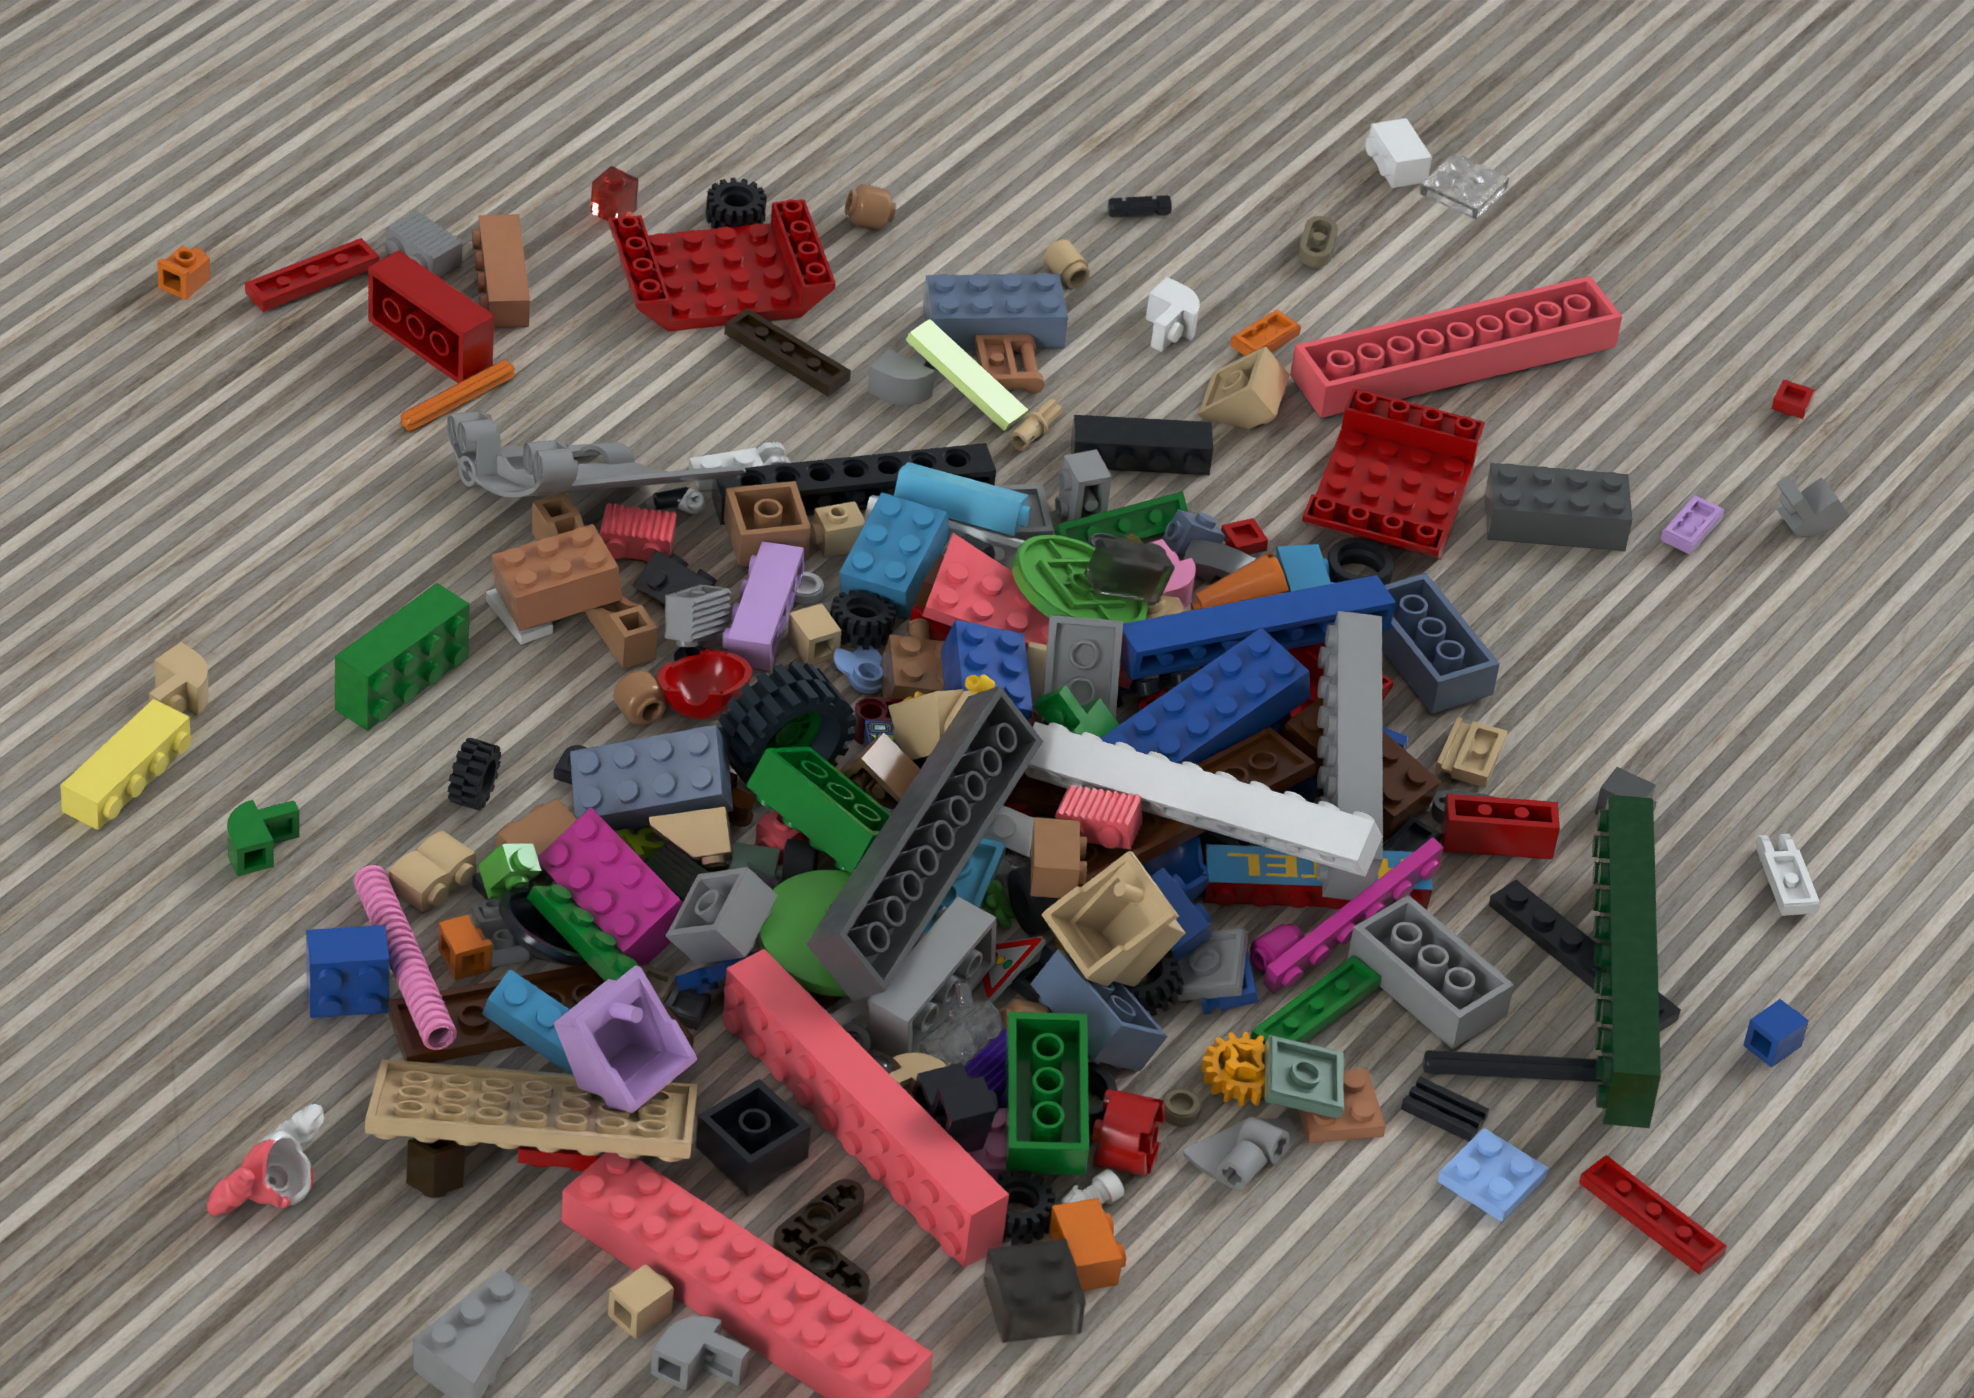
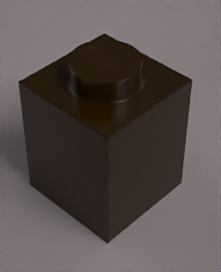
M415 1138L408 1140L406 1184L430 1198H440L451 1191L464 1187V1145L456 1143L455 1140L444 1139L431 1143L420 1142Z

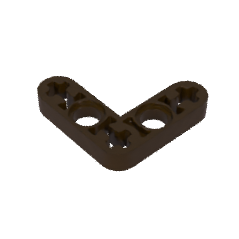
M841 1179L832 1183L776 1228L773 1248L858 1304L863 1305L867 1301L870 1279L868 1274L826 1243L827 1240L859 1216L863 1210L865 1195L863 1187L854 1180ZM819 1215L827 1218L830 1222L823 1226H816L810 1223L808 1219ZM822 1259L828 1261L832 1266L827 1270H817L810 1263Z

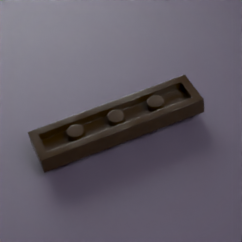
M748 308L725 323V335L826 396L831 395L850 381V369Z

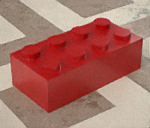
M400 250L368 267V321L457 383L493 365L494 315L488 310L466 297L465 294L447 284L439 276L434 275Z

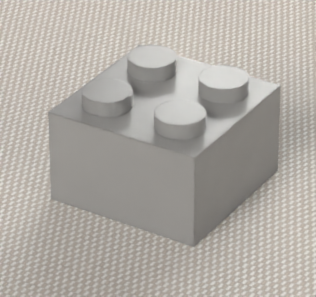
M748 867L698 874L666 937L695 964L746 958L755 946V939L763 923L770 917L771 908L778 895Z

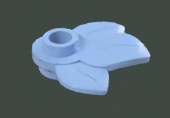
M870 645L869 650H863L862 646H860L852 653L836 648L834 663L841 672L848 676V681L854 689L865 694L876 693L882 689L883 669L880 666L882 657L877 649Z

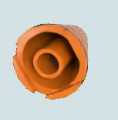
M1268 553L1195 594V601L1191 602L1190 606L1192 611L1286 593L1289 589L1276 556L1273 557V553Z

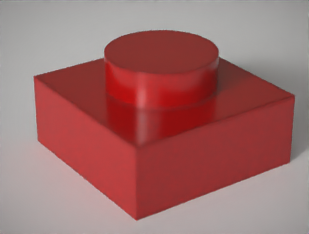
M1783 379L1773 399L1771 409L1804 419L1813 400L1815 389Z
M1254 518L1222 525L1221 532L1225 535L1224 542L1227 546L1248 555L1267 551L1268 539Z

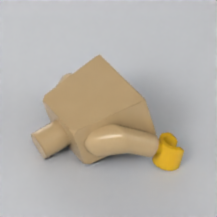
M985 674L979 677L977 675H970L965 680V687L968 691L958 689L935 691L929 694L917 691L914 694V698L909 696L902 702L888 705L895 728L893 738L912 761L927 760L967 697L995 688V682Z

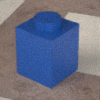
M1779 999L1750 1019L1743 1046L1772 1068L1802 1047L1809 1020Z

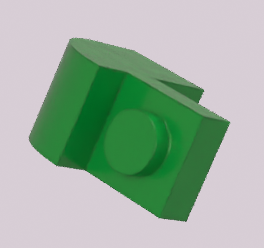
M1066 685L1040 696L1034 703V706L1048 725L1049 723H1057L1075 734L1082 735L1083 732H1088L1101 738L1119 725L1100 698L1081 706Z
M249 800L232 811L227 822L228 858L237 876L274 867L273 844L300 837L299 809L295 801L257 809L254 801Z

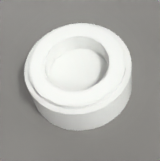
M803 572L800 588L797 589L795 602L800 604L818 602L823 597V580L816 574Z

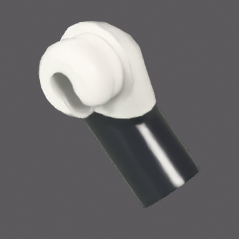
M689 487L653 494V501L657 510L676 507L689 514H697L702 512L706 505L705 496L701 492Z

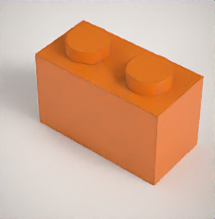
M1099 1198L1052 1206L1049 1234L1072 1293L1119 1285L1121 1267L1126 1266L1125 1250L1121 1243H1116L1112 1217L1109 1213H1104Z

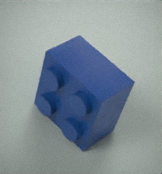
M385 925L306 930V984L310 1018L388 1013L389 953Z

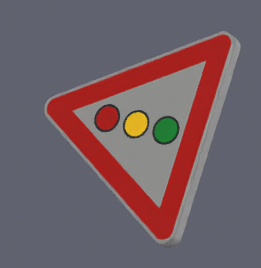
M1042 936L996 943L995 964L981 980L985 999L989 1003L994 1002L1008 986L1011 987L1013 980L1018 974L1028 968L1027 964L1046 944Z

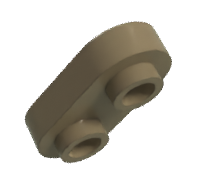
M1315 216L1307 220L1298 252L1301 262L1312 268L1325 266L1330 262L1338 233V225L1334 220L1324 216Z

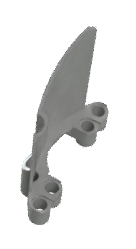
M482 411L451 413L447 419L448 437L459 464V475L463 484L467 487L482 486L484 489L503 497L520 498L701 481L746 473L745 467L742 465L671 472L654 469L634 462V456L630 448L619 442L568 445L559 440L527 442L524 444V447H501L500 430L496 431L495 423L491 419L490 414H485ZM602 455L604 462L578 464V461L574 460L573 457Z

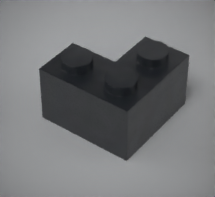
M963 1063L918 1073L912 1090L914 1100L967 1153L982 1150L988 1134L991 1132V1125L995 1114L998 1112L997 1097L993 1090H988L983 1076L973 1078L971 1075L968 1076Z

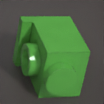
M533 843L501 844L478 864L488 899H501L504 893L510 889L526 888L529 885V881L542 871Z

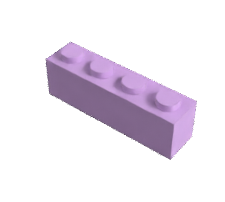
M762 541L758 554L752 555L750 558L749 579L744 578L740 588L741 601L740 603H734L731 615L732 626L731 628H725L722 647L723 649H728L729 653H735L746 659L752 668L771 671L789 619V613L792 611L796 599L797 589L800 588L804 572L803 547Z

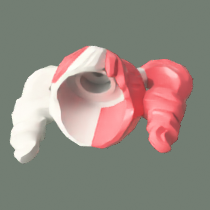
M309 1104L302 1110L294 1113L292 1119L281 1123L275 1132L266 1135L258 1144L254 1145L246 1154L240 1168L224 1177L213 1188L207 1202L208 1213L211 1216L219 1217L232 1212L247 1199L258 1204H271L280 1208H287L303 1200L312 1189L314 1175L311 1163L302 1152L301 1147H305L313 1142L324 1120L322 1107L318 1104Z

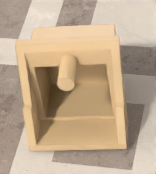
M1131 851L1125 853L1082 887L1076 886L1042 914V917L1084 977L1089 981L1107 987L1112 982L1135 987L1185 934V931L1176 920L1179 915Z

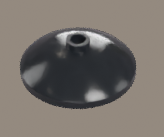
M513 888L504 893L499 902V912L502 921L515 940L533 957L562 965L582 966L588 964L527 899L532 888Z

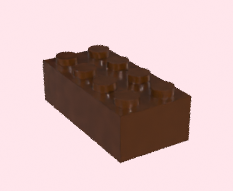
M1323 698L1317 699L1286 722L1281 734L1282 737L1316 762V774L1313 775L1316 778L1319 767L1323 766V758L1317 757L1318 741L1320 736H1323V728H1318L1317 726L1318 712L1320 706H1323ZM1382 730L1384 843L1411 816L1416 818L1430 807L1441 781Z

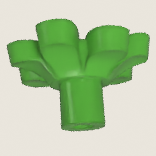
M997 879L992 880L989 883L987 889L988 896L982 910L997 917L1003 928L1012 926L1011 919L1015 918L1012 907L1006 905L1008 899L1003 891L1001 882Z

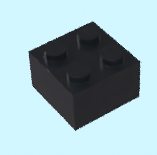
M758 1079L698 1115L696 1148L748 1195L808 1158L811 1126L766 1084Z

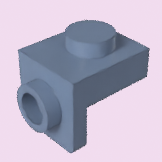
M1178 509L1166 527L1163 540L1172 551L1178 555H1183L1191 538L1222 544L1225 535L1216 526L1217 521L1213 517L1203 512H1198L1197 515Z

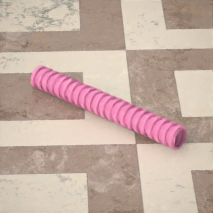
M377 865L363 867L354 876L353 884L371 925H385L389 966L423 1044L432 1050L444 1049L453 1043L457 1031L385 870Z

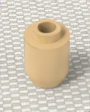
M1069 240L1054 241L1047 247L1043 258L1044 263L1053 274H1060L1061 284H1067L1070 288H1076L1086 282L1090 275L1088 263Z

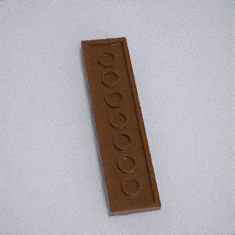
M1271 727L1196 764L1203 771L1212 774L1222 771L1243 783L1250 784L1251 781L1260 782L1268 786L1271 791L1278 793L1316 774V762ZM1142 811V826H1140V831L1136 835L1131 850L1116 847L1106 848L1102 845L1087 843L1085 860L1080 859V861H1087L1086 883L1128 851L1133 852L1140 863L1144 864L1207 830Z

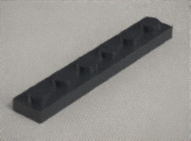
M1518 880L1513 881L1490 896L1489 906L1594 990L1596 971H1600L1599 966H1594V949L1596 944L1594 940ZM1659 993L1660 1032L1676 1022L1681 1011L1680 1008L1661 993Z

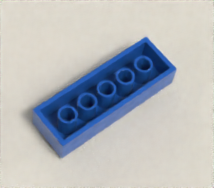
M1261 627L1100 739L1113 745L1116 742L1128 744L1137 752L1147 755L1149 752H1157L1167 757L1169 761L1182 764L1184 761L1198 764L1268 728L1310 699V672Z

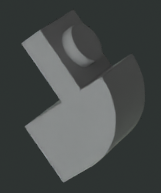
M888 349L870 366L868 393L896 405L920 404L932 397L933 382L938 378L940 372L920 353L911 360Z
M1788 476L1776 483L1783 493V496L1779 498L1782 505L1776 510L1792 531L1800 537H1810L1825 533L1849 517L1838 497L1822 477L1801 492Z
M707 1316L683 1318L670 1325L653 1346L650 1374L685 1391L689 1389L703 1369L739 1386L747 1376L749 1348L741 1345L734 1339L721 1336V1320Z

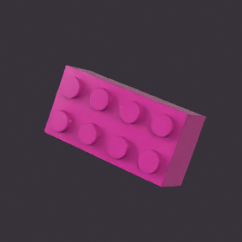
M592 807L538 856L539 864L560 886L570 891L572 894L571 898L582 909L588 911L594 917V922L599 928L611 935L616 940L617 947L626 956L634 959L641 968L644 964L648 965L671 943L666 934L683 902Z

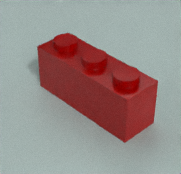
M1447 794L1441 821L1443 851L1553 860L1560 830L1558 802Z

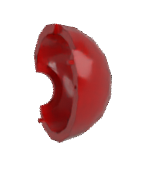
M706 648V651H700L698 655L685 657L671 664L667 662L659 670L657 682L662 689L666 701L679 714L698 721L719 720L722 712H730L731 709L727 706L729 700L732 697L738 699L743 694L740 688L746 683L750 685L752 667L746 659L735 653L719 650L709 651V648Z

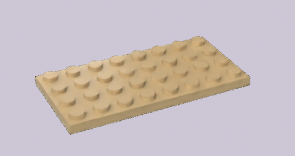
M381 1059L365 1118V1133L374 1134L380 1139H395L398 1136L415 1137L416 1140L425 1143L444 1139L455 1140L456 1143L464 1146H474L482 1142L494 1143L504 1149L532 1146L537 1147L538 1150L543 1152H557L560 1149L577 1150L583 1155H598L601 1152L617 1153L620 1157L635 1159L646 1155L658 1156L659 1159L667 1162H677L682 1158L690 1159L698 1084L670 1082L636 1111L630 1113L608 1107L604 1097L579 1089L573 1074Z

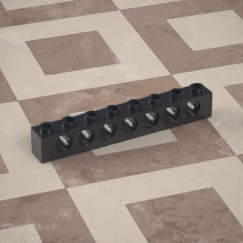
M986 443L745 467L746 473L713 479L712 500L720 525H725L726 488L796 481L807 516L814 515L815 508L854 501L859 510H866L870 496L875 495L879 497L881 492L894 496L899 469L908 462L994 486L996 468Z

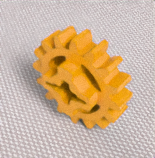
M1229 1032L1227 1041L1216 1037L1214 1046L1207 1045L1205 1056H1203L1201 1072L1204 1073L1203 1083L1212 1084L1211 1094L1215 1095L1222 1092L1224 1094V1102L1226 1103L1235 1098L1238 1099L1239 1106L1243 1107L1245 1100H1251L1255 1106H1259L1260 1098H1265L1264 1036L1260 1035L1255 1040L1250 1039L1249 1032H1244L1242 1038H1237L1233 1032Z

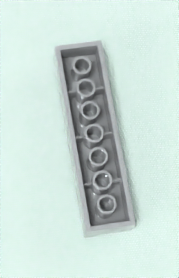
M1338 611L1334 625L1327 626L1325 636L1326 647L1321 646L1318 655V668L1323 669V676H1320L1318 683V698H1323V706L1319 708L1317 719L1318 728H1323V736H1320L1317 748V757L1323 758V766H1320L1318 771L1317 788L1323 789V797L1319 798L1318 803L1320 801L1331 803L1338 807L1340 811L1353 814L1355 811L1368 814L1375 820L1383 836L1382 616ZM1383 837L1366 877L1318 863L1316 878L1317 881H1322V897L1353 900L1375 882L1383 861Z

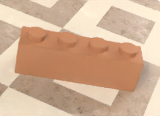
M519 214L479 215L478 229H472L473 249H479L475 250L474 258L475 271H481L477 272L478 292H484V294H480V306L494 315V328L529 327L530 296Z

